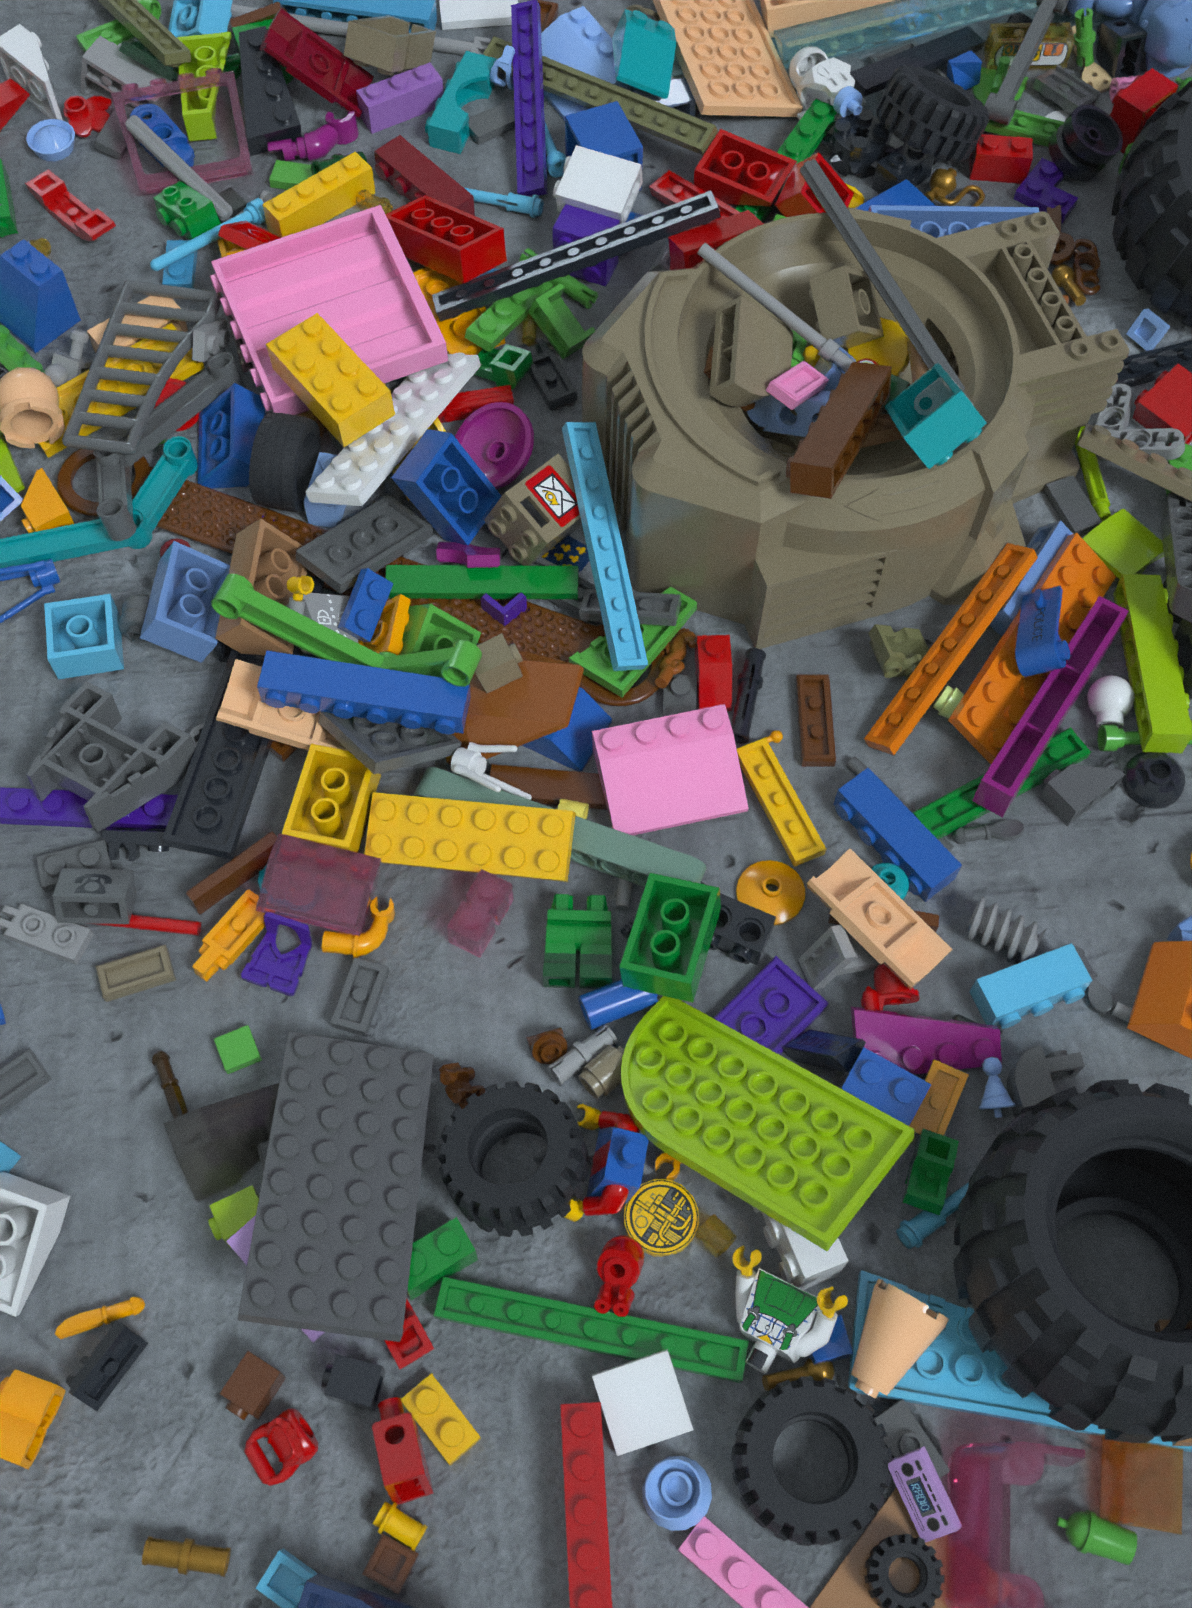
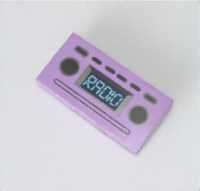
M925 1446L892 1459V1462L888 1463V1469L890 1474H892L895 1485L920 1538L924 1539L925 1543L956 1532L962 1527Z

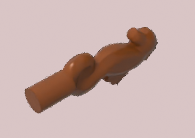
M683 628L679 630L664 648L667 656L661 660L659 666L662 670L655 680V684L659 688H666L672 677L681 673L685 668V664L681 660L686 657V645L690 648L696 647V635L689 629Z

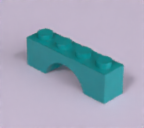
M466 51L461 61L456 63L452 79L447 80L442 98L437 99L435 111L432 117L429 116L426 121L425 132L428 134L430 147L461 154L470 136L468 113L461 108L474 100L489 99L495 87V83L490 81V73L497 58Z

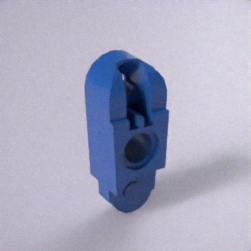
M142 104L133 109L130 117L132 115L138 116L190 167L194 165L195 155L193 148L188 143L187 137L159 106ZM138 141V143L144 147L145 151L149 155H151L161 166L165 167L141 142Z

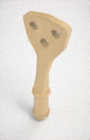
M1072 26L1068 30V37L1071 39L1074 48L1073 52L1077 55V48L1073 40L1076 26ZM1085 58L1083 59V71L1080 79L1101 93L1109 91L1112 78L1107 71L1095 62L1085 67Z

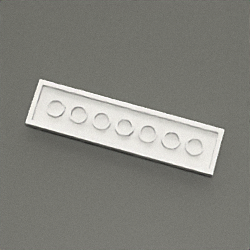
M464 353L448 354L447 362L408 375L391 394L395 415L344 447L332 459L328 467L316 477L313 484L305 491L309 502L363 506L479 369L481 364L478 355H465Z

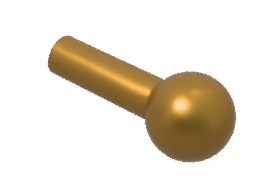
M1067 265L1057 266L1051 273L1056 285L1064 288L1076 306L1083 305L1086 297L1073 281L1074 272L1072 268Z
M809 1357L802 1367L763 1375V1387L766 1391H769L778 1383L788 1379L792 1382L800 1377L812 1376L813 1380L822 1381L824 1378L833 1380L834 1366L831 1361L814 1365Z

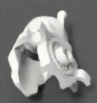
M812 46L802 48L794 55L789 65V77L793 87L797 90V96L803 107V112L797 114L799 120L815 99L830 103L833 106L835 97L840 90L847 86L854 87L855 80L850 75L851 65L834 57L828 59L824 51ZM862 98L861 105L863 106L866 104V101ZM834 123V125L831 127V129L829 130L828 133L833 134V130H834V127H835V123Z

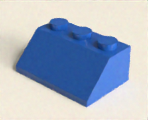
M234 383L199 413L198 484L211 489L247 487L249 485V465L253 441L260 422L266 416L265 407L260 395Z

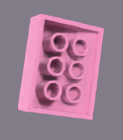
M725 704L592 731L593 753L612 829L633 836L748 812L749 808L734 734Z

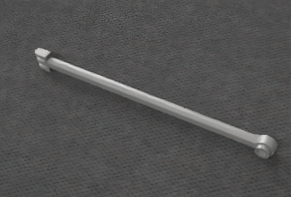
M232 4L231 19L259 8ZM288 13L313 32L347 36V22ZM475 36L473 42L435 37L433 51L463 56L466 51L483 55L491 39Z

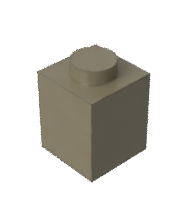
M499 634L477 645L482 652V658L475 673L486 693L492 692L523 676L518 666V663L522 662L523 659L515 643L508 645L503 634Z

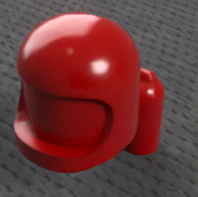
M883 963L882 965L879 964L874 971V989L867 986L865 991H863L861 1005L865 1010L881 1012L884 1005L915 1003L920 1000L917 989L913 987L909 990Z
M619 1235L611 1238L604 1245L599 1255L597 1271L604 1284L598 1291L594 1308L601 1314H605L610 1309H613L615 1315L625 1317L631 1308L635 1294L630 1287L637 1282L645 1259L642 1246L633 1237Z

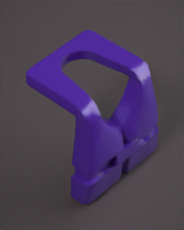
M266 912L263 918L267 932L251 955V962H247L241 977L243 981L261 987L269 985L271 990L291 997L295 995L300 984L298 979L303 976L312 948L309 926L271 912ZM279 925L292 928L297 933L301 945L288 953L281 954L276 945Z

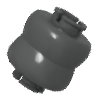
M147 594L130 596L122 603V615L118 620V628L127 639H133L132 642L143 643L146 641L141 639L140 635L150 599Z

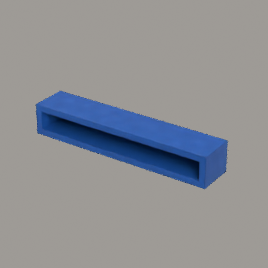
M267 650L257 685L261 702L274 708L289 706L299 708L307 713H317L319 711L333 713L335 716L345 719L352 717L366 718L377 724H384L386 722L398 723L409 729L430 728L442 734L464 733L471 698L470 683L465 687H459L441 677Z

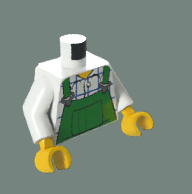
M743 1245L736 1249L732 1256L735 1267L739 1269L736 1274L735 1287L736 1317L740 1325V1331L748 1340L755 1343L746 1363L759 1372L767 1374L776 1354L795 1363L800 1357H807L829 1342L837 1320L835 1311L845 1308L848 1299L845 1295L838 1296L834 1304L831 1300L833 1286L821 1290L818 1296H814L760 1268L756 1273L753 1267L760 1263L761 1253L757 1249L752 1251L750 1255L751 1262H748L744 1258L745 1247Z

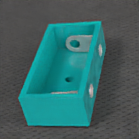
M939 363L935 364L885 406L903 438L928 469L934 465L941 466L952 457L955 448L963 442L969 443L981 434L982 427L987 424L967 395L962 392L960 387Z

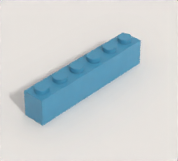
M273 0V3L280 2L287 12L291 14L347 23L351 20L390 15L410 22V33L412 24L435 30L437 23L436 0Z

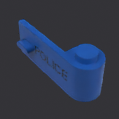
M1061 586L1042 591L1041 589H1036L1034 593L1023 595L1015 656L1018 669L1024 677L1064 668L1066 660H1070L1068 643L1066 640L1061 641L1058 635L1063 593Z

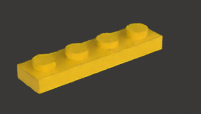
M766 737L737 748L740 767L793 866H798L825 855L826 847Z

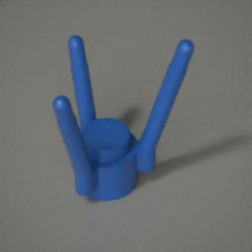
M52 559L0 568V581L30 576L34 588L38 586L42 588L0 616V623L11 618L43 596L55 592L53 585L61 582Z

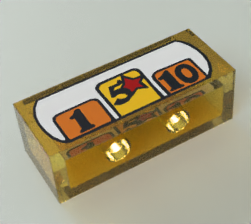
M1070 22L1050 24L1029 68L1053 69L1057 65L1063 68L1067 67L1074 45V36ZM990 23L983 50L987 69H997L999 59L1002 56L1010 58V68L1031 23Z

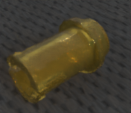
M366 189L358 193L365 197L366 201L356 197V205L365 210L381 205L385 214L393 211V206L390 204L389 199L385 197L379 198Z

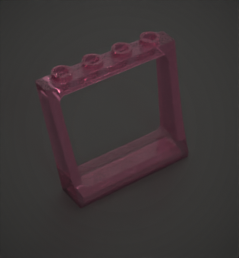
M212 68L206 70V76L195 78L193 73H185L177 76L178 81L167 83L165 78H158L149 81L150 86L139 88L137 83H130L121 86L122 91L111 93L142 196L162 192L164 188L172 186L180 180L171 171L150 175L144 173L134 137L125 125L128 119L125 105L135 101L226 86L229 90L240 156L234 159L192 166L191 168L206 183L253 175L234 71L222 73L221 68Z

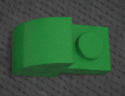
M508 344L502 350L494 348L488 352L482 349L478 353L481 366L474 375L495 381L497 387L510 385L511 390H513L532 367L531 351Z
M924 1128L922 1129L907 1172L906 1188L902 1203L940 1215L944 1207L949 1177L954 1169L958 1140Z

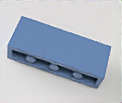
M1061 520L1038 528L1027 545L1028 548L1035 550L1038 558L989 624L999 635H1004L1019 612L1023 595L1032 592L1067 536L1073 534Z

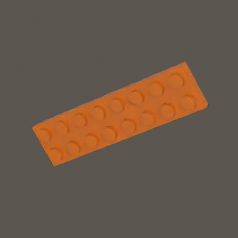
M1076 532L1067 536L1031 593H1034L1036 589H1041L1042 591L1061 586L1063 593L1058 635L1061 641L1066 640L1069 644L1098 597H1104L1116 576ZM1021 608L948 719L990 764L993 763L1051 672L1024 677L1018 669L1015 648Z

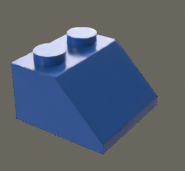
M579 687L568 727L526 743L523 746L570 769L582 772L593 754L592 731L609 728L612 718L583 688Z

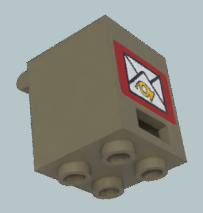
M559 454L505 492L484 519L491 533L499 537L509 549L513 559L520 562L522 566H530L582 524L571 470ZM526 498L547 522L543 527H540L521 504Z

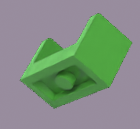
M560 283L537 297L528 312L563 360L584 347L585 342L596 330L594 327H591L584 331L562 300L561 295L565 290V286Z

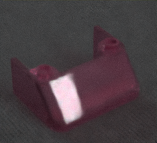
M1017 1441L966 1443L951 1453L948 1460L950 1472L948 1473L947 1495L962 1527L958 1531L947 1535L945 1601L948 1608H1044V1597L1039 1585L1030 1577L1010 1574L1011 1485L1029 1486L1037 1482L1042 1476L1044 1464L1062 1467L1072 1466L1085 1459L1084 1449Z

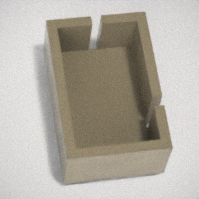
M390 15L351 20L348 22L344 56L354 59L353 63L363 67H370L372 65L377 67V72L381 74L393 75L394 72L403 73L407 69H414L429 62L431 63L436 31L412 24V30L409 33L410 22Z

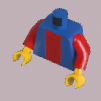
M584 1104L577 1106L578 1109L585 1111V1117L581 1122H578V1125L589 1130H596L599 1127L600 1130L598 1132L587 1195L583 1201L580 1199L578 1201L572 1199L569 1201L568 1204L571 1211L565 1216L568 1220L576 1222L583 1214L586 1216L618 1213L639 1190L649 1139L644 1134L639 1133L640 1129L630 1115L610 1111L601 1112Z

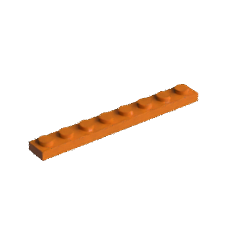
M1010 543L1006 544L868 732L864 740L869 747L891 755L896 754L1037 560L1038 556L1034 549Z

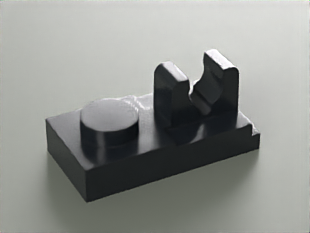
M110 827L102 830V837H106L105 842H109L110 860L119 859V850L124 845L129 851V861L139 858L140 845H148V851L151 852L169 851V847L164 846L162 840L166 828Z
M116 1320L92 1351L90 1358L88 1356L82 1357L80 1362L83 1364V1367L75 1377L69 1375L66 1378V1383L71 1388L69 1393L95 1411H98L148 1345V1342Z

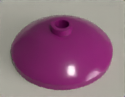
M505 402L490 403L474 411L462 423L455 436L496 490L508 485L520 475L531 457L534 446V431L529 418L521 409Z

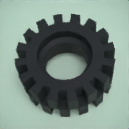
M912 1534L890 1536L872 1548L870 1558L865 1563L867 1575H864L865 1583L869 1584L870 1590L868 1592L871 1598H875L878 1601L877 1605L880 1608H932L935 1605V1600L940 1598L943 1590H940L941 1583H945V1575H941L940 1570L943 1564L941 1559L937 1560L935 1557V1549L932 1546L928 1547L924 1539L912 1537ZM900 1557L911 1560L919 1571V1583L910 1593H902L896 1590L889 1579L890 1565L895 1559Z

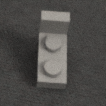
M842 925L831 926L798 958L808 984L814 990L824 988L835 976L874 969L879 965L851 934L846 933Z

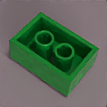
M649 873L619 967L624 987L694 1002L721 910L719 887Z

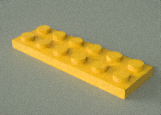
M172 323L162 328L177 330ZM142 339L130 347L172 353L179 343ZM193 348L180 361L170 378L184 381L205 369L203 362L192 360ZM110 357L107 359L105 367L157 374L163 364ZM89 370L57 387L59 408L62 411L65 429L62 436L54 443L50 444L49 440L37 443L48 458L67 448L63 444L62 438ZM100 379L96 389L145 396L150 385ZM91 401L87 412L123 416L137 407ZM82 424L78 435L88 436L102 427Z
M373 792L364 861L568 882L576 813L568 810Z

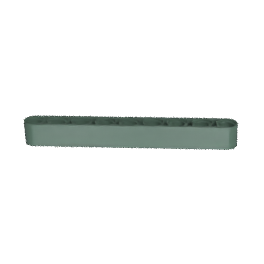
M428 767L412 795L554 809L503 790L495 792L471 779L436 767ZM575 816L570 861L643 887L646 886L649 873L701 883L707 867L699 859Z

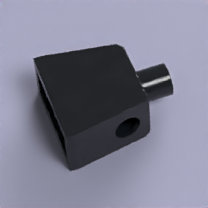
M1125 17L1101 23L1096 30L1099 36L1096 60L1099 65L1107 71L1112 79L1138 76L1147 32Z

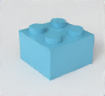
M111 594L44 604L47 659L58 679L124 669L122 636L118 628L120 614Z

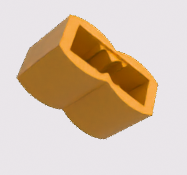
M17 1369L12 1372L10 1377L7 1376L0 1383V1459L26 1469L31 1467L42 1446L47 1429L59 1410L66 1391L65 1389Z

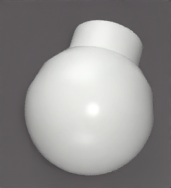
M1112 675L1101 677L1091 685L1087 694L1089 709L1096 716V727L1099 728L1101 725H1117L1118 728H1123L1124 717L1130 712L1134 703V691L1131 685L1121 677Z

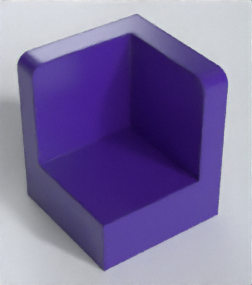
M485 593L481 597V608L493 619L506 626L512 619H515L521 612L527 609V599L523 593H519L503 607Z

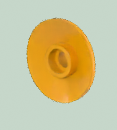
M766 860L754 863L744 870L737 883L736 897L740 902L776 916L774 925H780L789 922L801 911L805 901V886L801 877L793 868L782 862ZM766 885H776L778 890L774 892L769 891Z

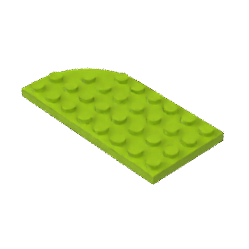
M662 996L636 1025L624 1049L621 1064L622 1089L630 1116L640 1131L655 1146L825 1251L830 1249L914 1139L913 1128L679 999Z

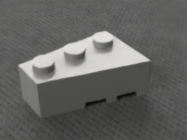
M99 36L82 56L80 94L88 96L90 93L103 96L123 104L131 110L142 104H154L163 110L171 100L173 86L171 79L141 64L126 51L119 48L118 45L106 40L102 36Z

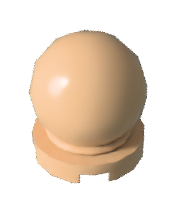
M17 367L5 374L0 379V431L5 435L6 441L17 447L29 449L35 448L34 443L49 440L50 444H52L62 436L65 426L62 411L59 408L58 390L51 378L38 369L30 367Z

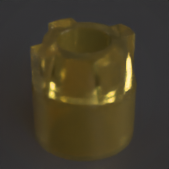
M715 1214L696 1230V1236L715 1258H718L727 1251L737 1239L735 1233Z

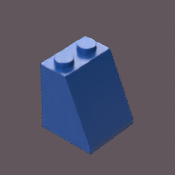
M23 239L0 255V324L5 326L12 335L36 354L81 321L63 270Z

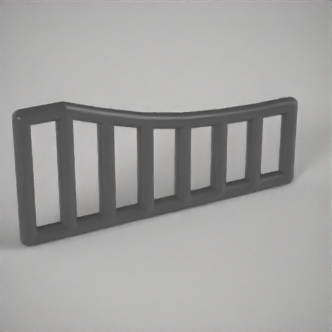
M125 281L62 438L63 444L73 448L134 455L137 452L147 422L165 384L180 361L193 347V330L203 324H210L215 321L221 304V293L155 283ZM133 293L206 302L208 304L205 312L132 303L130 300ZM129 314L196 324L189 332L122 324L124 315ZM117 335L179 343L172 353L113 345ZM108 357L163 364L157 374L105 367ZM100 379L150 385L145 396L96 389ZM91 401L139 408L135 418L87 412ZM82 424L130 430L126 442L78 435Z

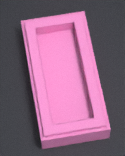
M802 361L772 380L766 391L793 410L822 391L829 379L807 362Z

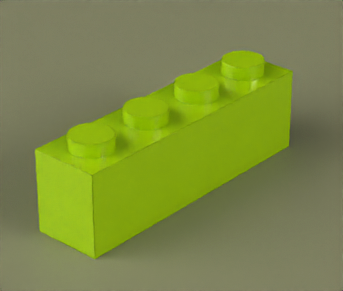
M231 32L177 37L191 52V62L181 63L178 66L182 115L189 141L217 138L215 124L216 100L232 37Z

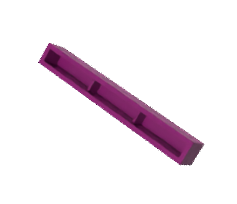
M1101 596L1098 597L1068 644L1070 660H1066L1064 668L1050 672L982 778L972 800L973 802L1003 818L1115 639L1129 610Z

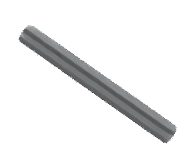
M132 115L130 119L126 120L127 130L180 181L212 200L220 220L226 221L232 216V207L138 116Z

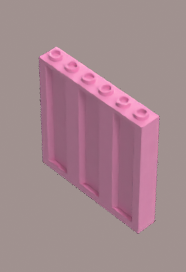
M381 205L211 261L215 273L210 275L216 293L222 292L224 296L220 298V302L225 315H232L234 321L229 323L235 339L241 338L244 343L239 346L245 362H252L254 368L249 370L255 386H262L264 390L263 393H260V397L266 412L272 410L273 413L296 415L310 410L273 370L266 344L316 313L329 324L383 383L448 361L446 341Z

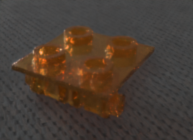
M1102 1435L1099 1517L1112 1523L1182 1535L1183 1449L1150 1443L1105 1440V1436Z

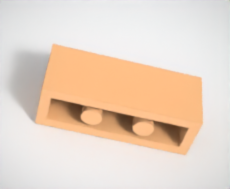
M150 295L138 302L140 304L181 309L172 298ZM125 314L122 324L161 329L172 323L178 331H188L186 322L129 314ZM109 319L87 330L95 353ZM117 335L113 345L130 347L142 340V338Z

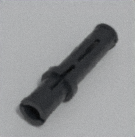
M758 648L746 650L743 670L737 678L739 689L731 727L735 743L745 744L749 741L758 690L763 686L761 675L766 653ZM753 673L750 689H748L750 675ZM746 702L747 705L745 709L744 719H742L744 703Z

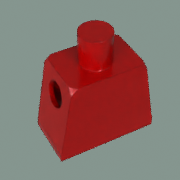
M392 1397L381 1401L378 1404L381 1421L372 1424V1430L384 1487L392 1502L400 1505L434 1494L419 1430L412 1413H404L400 1397Z

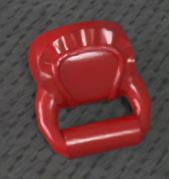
M288 1408L282 1411L275 1419L262 1424L252 1432L245 1443L244 1453L261 1483L273 1486L285 1482L301 1464L312 1459L318 1451V1441L302 1414L294 1408ZM263 1437L268 1439V1443L271 1444L279 1458L278 1461L282 1462L283 1468L278 1474L275 1473L257 1442Z

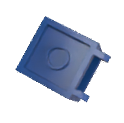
M618 101L565 115L566 158L572 156L577 145L643 165V145Z

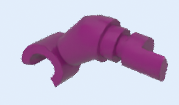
M328 111L325 116L326 124L310 133H304V137L296 138V142H292L291 139L267 142L269 153L283 151L285 161L295 160V156H300V159L309 158V161L323 158L336 144H349L358 138L359 131L355 112H348V115L343 119H334L333 113Z

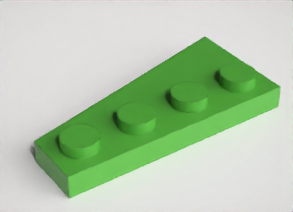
M669 587L662 592L663 594L681 595V607L676 626L640 624L648 660V666L642 670L613 671L606 636H599L582 653L576 652L569 657V663L581 665L584 668V675L623 698L697 610V601L673 587Z

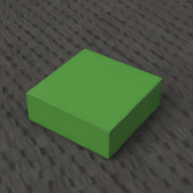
M249 1025L214 1038L227 1074L262 1061Z

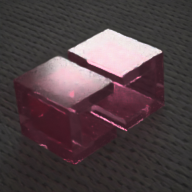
M483 869L480 870L466 894L467 903L461 902L447 926L449 943L479 958L495 933V925H500L514 901L512 883Z

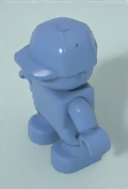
M1192 0L1068 1L1067 9L1074 15L1077 10L1084 8V16H1086V9L1090 8L1093 13L1096 10V12L1112 19L1129 18L1147 32L1144 51L1146 52V68L1148 71L1153 68L1165 77L1170 78L1184 73L1192 65Z

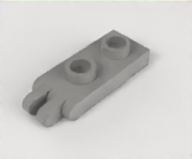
M20 904L18 909L5 905L1 911L3 915L12 918L11 921L0 918V929L5 931L3 934L5 938L78 965L94 935L89 928L75 923H57L56 916L24 904Z

